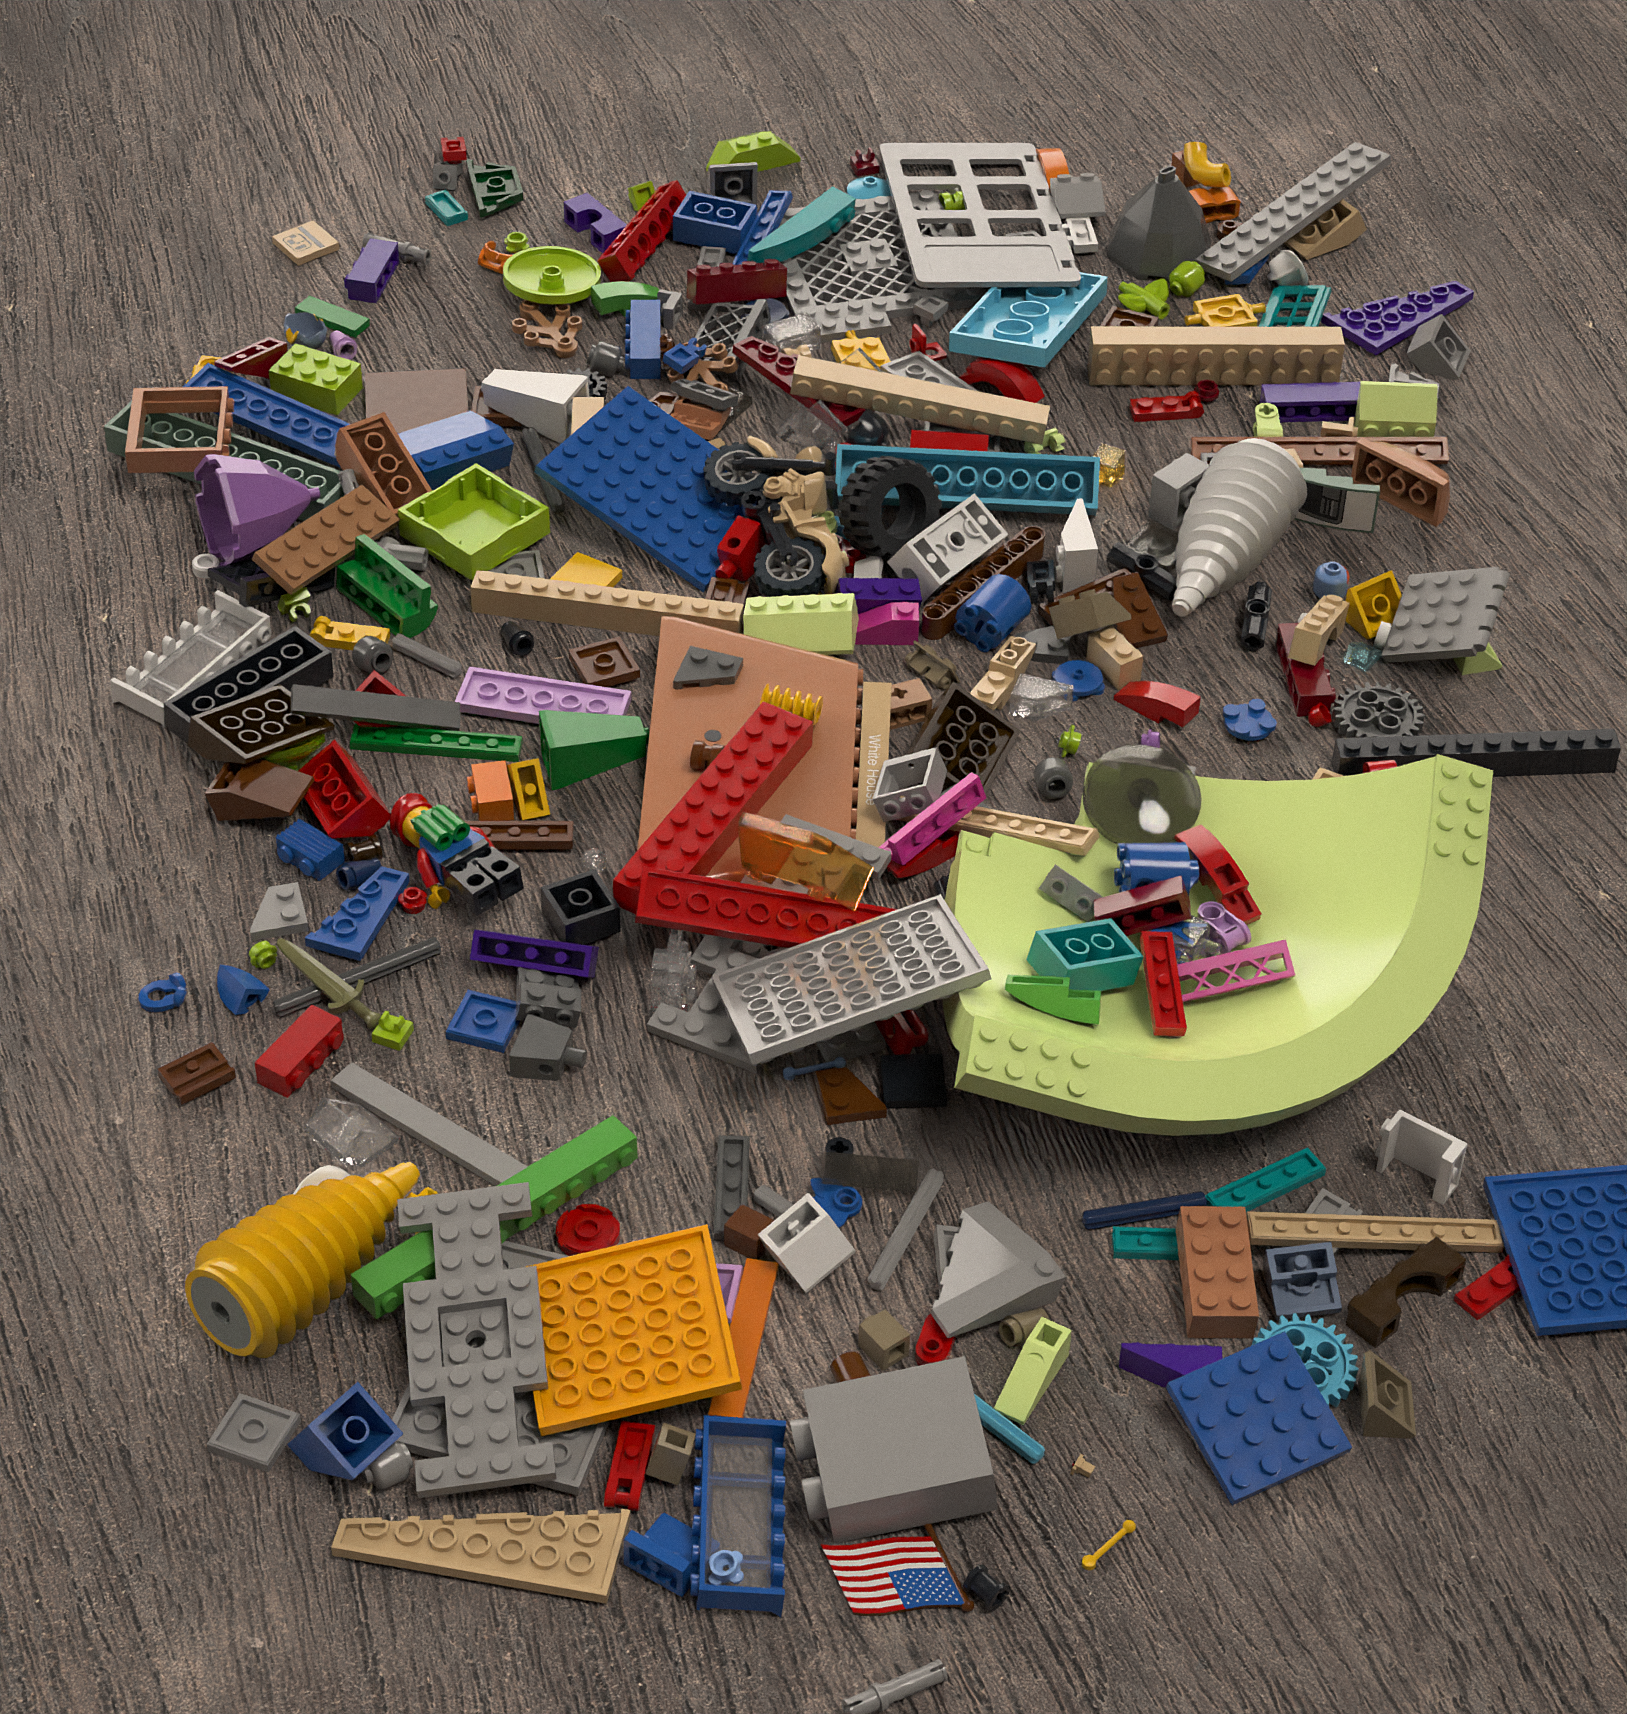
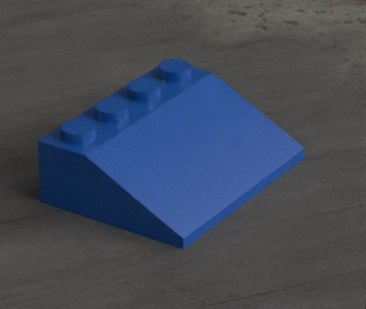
M473 411L398 433L432 490L439 488L450 478L476 463L490 472L510 466L514 443L501 426Z

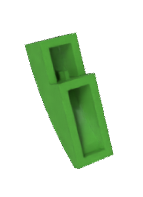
M625 281L592 285L591 303L601 315L619 310L626 317V310H631V300H658L657 293L659 289L644 283Z
M1007 974L1005 990L1030 1006L1060 1018L1076 1022L1099 1024L1101 991L1070 989V977Z

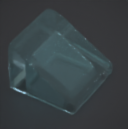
M1362 641L1352 642L1348 646L1343 661L1359 670L1368 671L1382 657V651Z

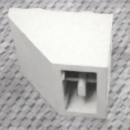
M809 1193L758 1234L766 1251L805 1293H808L856 1252L831 1217Z

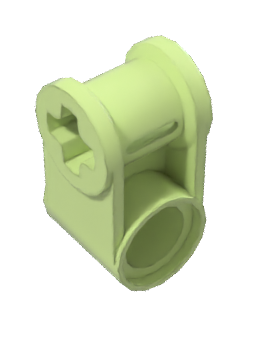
M1271 403L1257 405L1255 408L1256 422L1253 424L1254 437H1283L1282 425H1280L1277 407Z

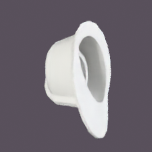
M1280 250V253L1269 262L1271 271L1267 275L1269 280H1275L1278 285L1308 284L1306 269L1301 260L1292 251Z

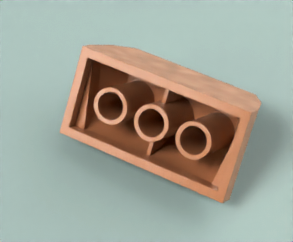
M385 412L339 429L335 447L336 459L341 469H353L358 485H363L397 517L399 508L432 491Z
M1362 437L1356 442L1351 473L1353 484L1380 485V499L1435 527L1443 521L1448 513L1450 500L1449 475L1444 470L1419 456L1384 441L1371 442Z

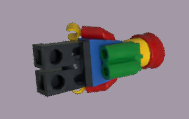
M418 793L405 794L396 801L390 814V829L392 834L400 837L405 845L420 848L417 852V868L425 887L430 888L432 892L428 897V903L432 908L438 909L442 902L446 903L450 898L449 890L451 889L453 893L462 897L469 904L470 910L478 916L499 904L498 898L504 901L524 889L520 866L498 851L482 829L469 826V824L445 805L438 804L432 807L427 799ZM438 883H440L443 886L445 885L447 888L438 886Z

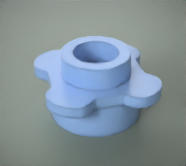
M721 1550L709 1557L708 1562L712 1571L709 1581L712 1585H721L726 1582L738 1584L743 1580L744 1574L741 1571L743 1555L739 1551ZM728 1566L729 1569L724 1571L723 1568Z

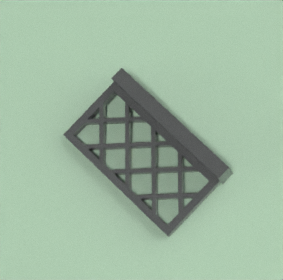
M757 299L754 305L713 303L695 336L697 344L700 346L710 342L711 344L707 348H712L717 343H723L725 346L731 343L734 345L750 336L761 339L771 320L767 300ZM717 312H728L720 317H716ZM749 314L748 316H746V317H744V318H742V319H739V318H738V316H740V315ZM731 319H733V320L735 321V322L730 323V324H728V325H726V326H724V325L722 324V323H725V322H727V321H729V320H731ZM716 326L719 327V329H717V330H715V331H713V332H710V333L707 332L709 329H711V328H713V327H716ZM741 328V331L733 335L730 334L731 331ZM724 334L726 336V338L721 339L717 342L714 340L715 338H718ZM732 346L727 349V357H735L738 369L733 373H726L724 371L710 372L712 374L727 375L729 382H739L747 364L732 353ZM701 357V361H720L714 359V357Z

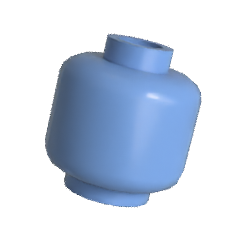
M1337 562L1321 564L1317 567L1314 574L1313 592L1320 599L1324 595L1345 597L1349 584L1348 570Z

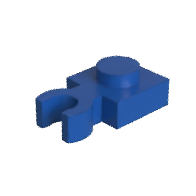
M691 338L687 346L679 343L664 353L663 362L680 374H683L698 364V359L706 354L707 345L704 344L701 347H696L697 338Z

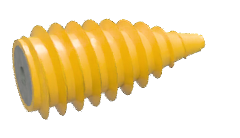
M403 1162L395 1167H389L380 1173H368L364 1178L350 1175L342 1180L326 1179L318 1186H304L296 1194L282 1196L275 1205H267L260 1208L255 1216H249L240 1220L235 1228L223 1231L217 1240L205 1243L196 1255L195 1269L187 1275L185 1281L188 1304L202 1329L215 1343L234 1355H253L258 1358L272 1357L277 1350L278 1344H286L292 1341L296 1330L309 1327L313 1315H320L328 1309L330 1299H338L344 1294L346 1283H352V1273L360 1269L361 1265H367L372 1262L375 1255L374 1245L382 1244L386 1237L384 1223H391L394 1220V1210L398 1206L397 1199H404L418 1182L420 1172L416 1165L411 1162Z

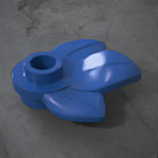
M813 1178L810 1180L815 1194L814 1200L827 1212L838 1228L846 1223L848 1217L855 1216L860 1212L862 1197L853 1187L842 1186L838 1180L832 1178Z

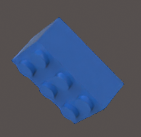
M689 191L673 215V240L684 244L726 248V252L737 254L757 216V205Z

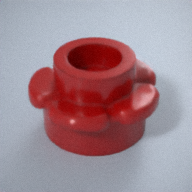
M409 887L399 894L398 902L401 904L404 912L417 914L424 910L427 903V894L417 887Z

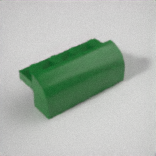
M362 534L355 537V559L337 566L336 589L385 628H389L390 632L395 636L402 634L411 638L423 632L431 624L438 610V604L430 599L431 586L367 535Z

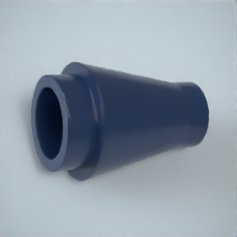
M377 858L344 862L336 871L338 883L344 890H355L382 865Z

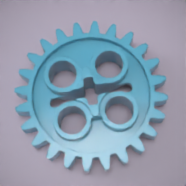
M1293 1313L1291 1322H1288L1282 1315L1279 1318L1278 1325L1270 1320L1266 1329L1260 1328L1258 1336L1253 1339L1252 1345L1285 1331L1291 1343L1295 1344L1293 1345L1313 1381L1317 1383L1316 1386L1328 1406L1330 1403L1334 1407H1338L1341 1398L1345 1400L1348 1398L1350 1390H1353L1359 1370L1355 1366L1358 1356L1351 1354L1354 1347L1353 1344H1343L1346 1337L1345 1333L1337 1336L1334 1334L1336 1325L1333 1324L1326 1329L1323 1327V1318H1320L1315 1324L1312 1323L1310 1314H1307L1304 1321H1300L1297 1314Z

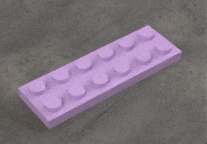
M469 667L455 702H460V712L539 724L540 710L626 715L631 702V691Z

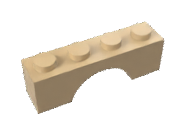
M1324 595L1295 627L1288 658L1315 666L1322 658L1328 638L1336 641L1343 633L1350 603L1342 601L1343 599L1337 595Z

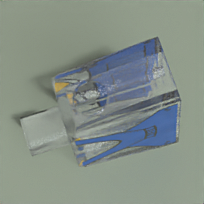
M1191 915V919L1150 930L1172 932L1177 964L1221 954L1222 944L1209 940L1210 924Z

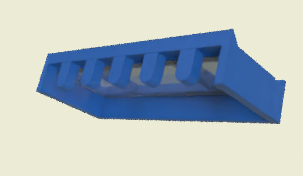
M704 1415L702 1429H696L694 1449L701 1450V1457H695L694 1478H700V1486H694L693 1507H699V1515H693L692 1536H698V1544H692L691 1566H698V1573L691 1574L690 1596H697L696 1610H700V1607L770 1611L779 1617L782 1615L785 1589H782L785 1573V1564H783L785 1534H783L785 1476H783L786 1448H783L786 1420ZM721 1550L739 1551L743 1555V1562L741 1563V1571L744 1574L743 1580L738 1584L726 1582L721 1585H712L709 1581V1576L712 1574L708 1562L709 1557ZM728 1566L723 1568L724 1571L729 1569Z

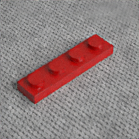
M1142 931L1140 945L1142 955L1144 956L1143 966L1153 1034L1155 1036H1185L1187 1025L1172 932Z

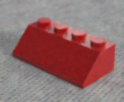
M333 740L298 770V772L313 776L314 782L304 798L331 838L370 836L383 828L390 820L391 813L355 759L336 740Z

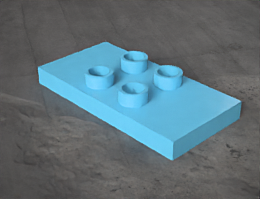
M1079 272L1081 281L1080 285L1076 287H991L949 332V351L1045 368L1107 295L1108 277Z

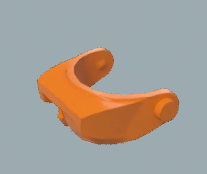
M489 241L485 243L480 252L478 265L503 274L504 263L512 255L494 251L496 243Z

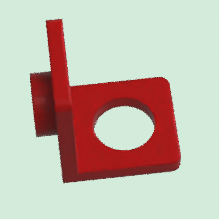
M917 324L912 325V338L909 341L912 353L920 351L933 361L947 358V353L938 342L926 344L927 337ZM926 350H935L938 354L927 355Z

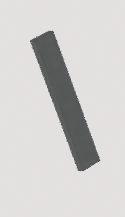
M293 684L291 688V714L425 729L459 731L460 702Z

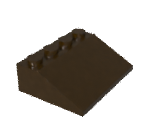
M953 682L937 699L905 755L937 747L947 769L942 791L959 783L972 772L979 776L986 795L1021 731ZM908 764L910 767H914V764Z
M279 684L190 717L188 746L208 760L246 764L332 731L335 725L326 718L291 714V692Z

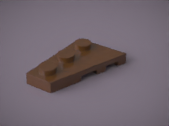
M1138 572L1114 577L1111 583L1112 597L1131 614L1132 618L1131 620L1114 624V628L1124 635L1126 640L1135 649L1166 642L1168 638L1167 631Z

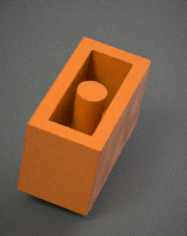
M505 760L471 764L472 776L467 777V787L469 794L474 793V796H470L472 813H478L479 821L514 820L513 797Z

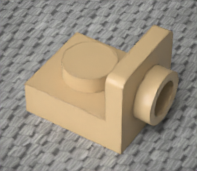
M1349 417L1348 425L1322 422L1320 437H1357L1358 427H1353L1354 417Z

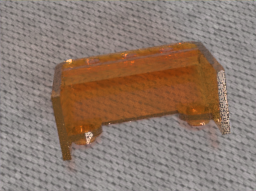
M742 812L737 824L741 867L746 870L745 876L758 882L763 880L771 885L776 878L789 881L808 889L807 895L812 898L824 901V898L827 897L852 911L856 910L873 872V866L822 835Z

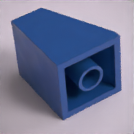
M357 1382L287 1445L310 1471L353 1480L404 1433L361 1384Z

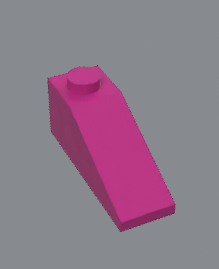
M891 602L858 614L856 645H914V640L918 642L919 603Z

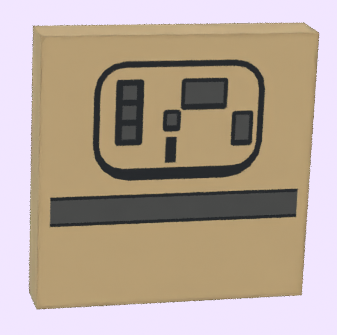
M314 220L272 236L273 244L298 266L339 250V242Z

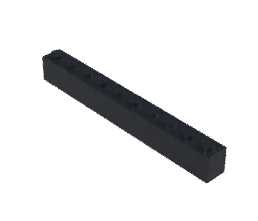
M1615 729L1336 738L1332 767L1335 773L1351 776L1363 774L1365 762L1395 760L1397 767L1432 758L1439 754L1493 770V777L1615 773L1621 746Z

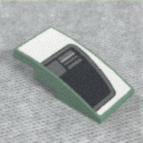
M1300 468L1307 486V497L1294 520L1346 531L1373 533L1380 485L1353 484V477L1326 476V469Z

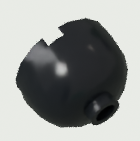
M868 408L858 419L859 424L855 429L851 430L845 443L851 445L889 447L890 442L887 441L889 434L888 425L882 417Z

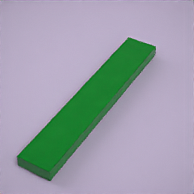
M356 723L350 739V750L495 761L505 760L508 762H519L523 745V737L517 735L410 727H360Z

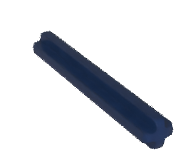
M1198 1191L1085 1210L1082 1213V1222L1085 1229L1089 1230L1178 1215L1180 1206H1206L1207 1200L1204 1192Z

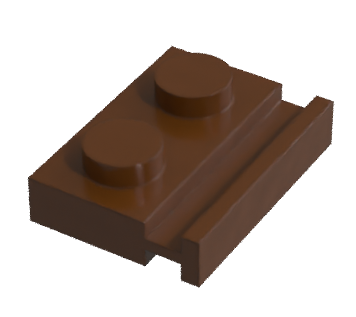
M711 577L705 599L743 604L744 612L746 599L750 591V582L746 581L745 584H740L738 580Z
M213 1042L157 1069L158 1077L173 1096L179 1099L181 1105L236 1078L235 1069L229 1066L227 1059Z

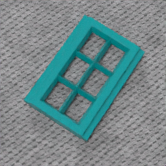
M1278 285V288H1274L1266 306V312L1263 314L1258 327H1273V325L1318 327L1332 292L1331 287H1326V285ZM1284 297H1297L1296 302H1283ZM1302 297H1315L1314 302H1300ZM1279 311H1292L1290 317H1277ZM1297 311H1310L1306 317H1295Z

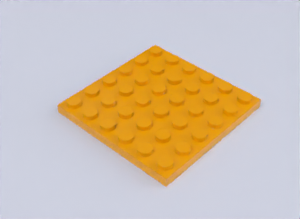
M707 1224L530 1265L536 1266L538 1272L548 1389L533 1391L541 1436L742 1390Z

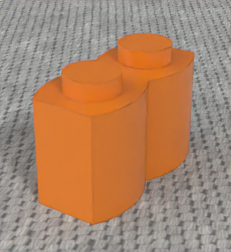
M1229 186L1223 188L1212 187L1209 190L1196 188L1189 191L1202 208L1206 223L1216 219L1223 221L1231 220L1239 216L1241 201Z

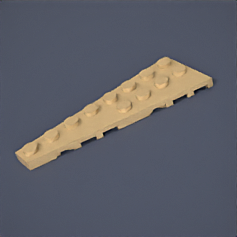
M621 1509V1513L598 1514V1510H588V1514L564 1515V1511H553V1514L548 1516L527 1515V1512L476 1514V1518L454 1519V1515H443V1519L420 1520V1516H408V1519L403 1521L382 1520V1517L341 1519L331 1550L332 1556L607 1604L631 1517L630 1510Z

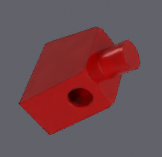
M739 515L737 516L717 547L720 566L715 571V574L718 578L730 579L732 577L740 581H746L755 573V557L757 553H761V548L765 545L761 523Z

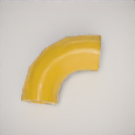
M1188 142L1184 144L1185 167L1195 181L1206 187L1223 188L1230 185L1231 172L1229 166L1226 163H1211L1207 157L1206 144L1202 142Z

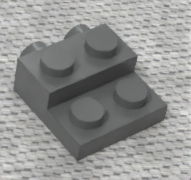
M519 967L516 975V1020L525 1021L527 1015L531 1014L562 1026L576 1028L581 1014V989H579L578 976Z

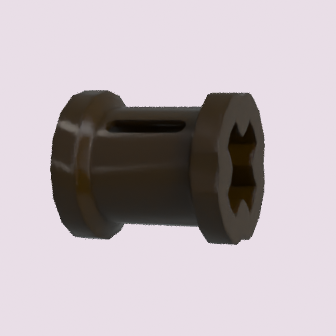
M374 834L370 835L369 839L355 844L352 842L346 843V852L350 862L373 858L383 859L380 843Z

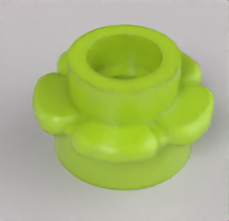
M261 941L255 944L249 951L251 965L263 969L271 967L277 957L276 946L271 945L268 941Z

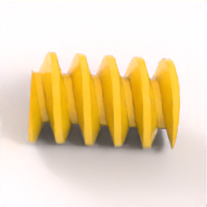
M769 683L765 686L760 700V704L764 701L813 722V726L817 724L823 706L822 696H819L817 701L813 703L811 693H808L805 700H802L801 691L798 690L795 696L791 697V688H787L782 695L780 694L779 685H776L771 692L769 690Z

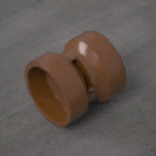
M695 740L690 756V768L697 770L707 768L725 746L720 744L710 746L704 741Z

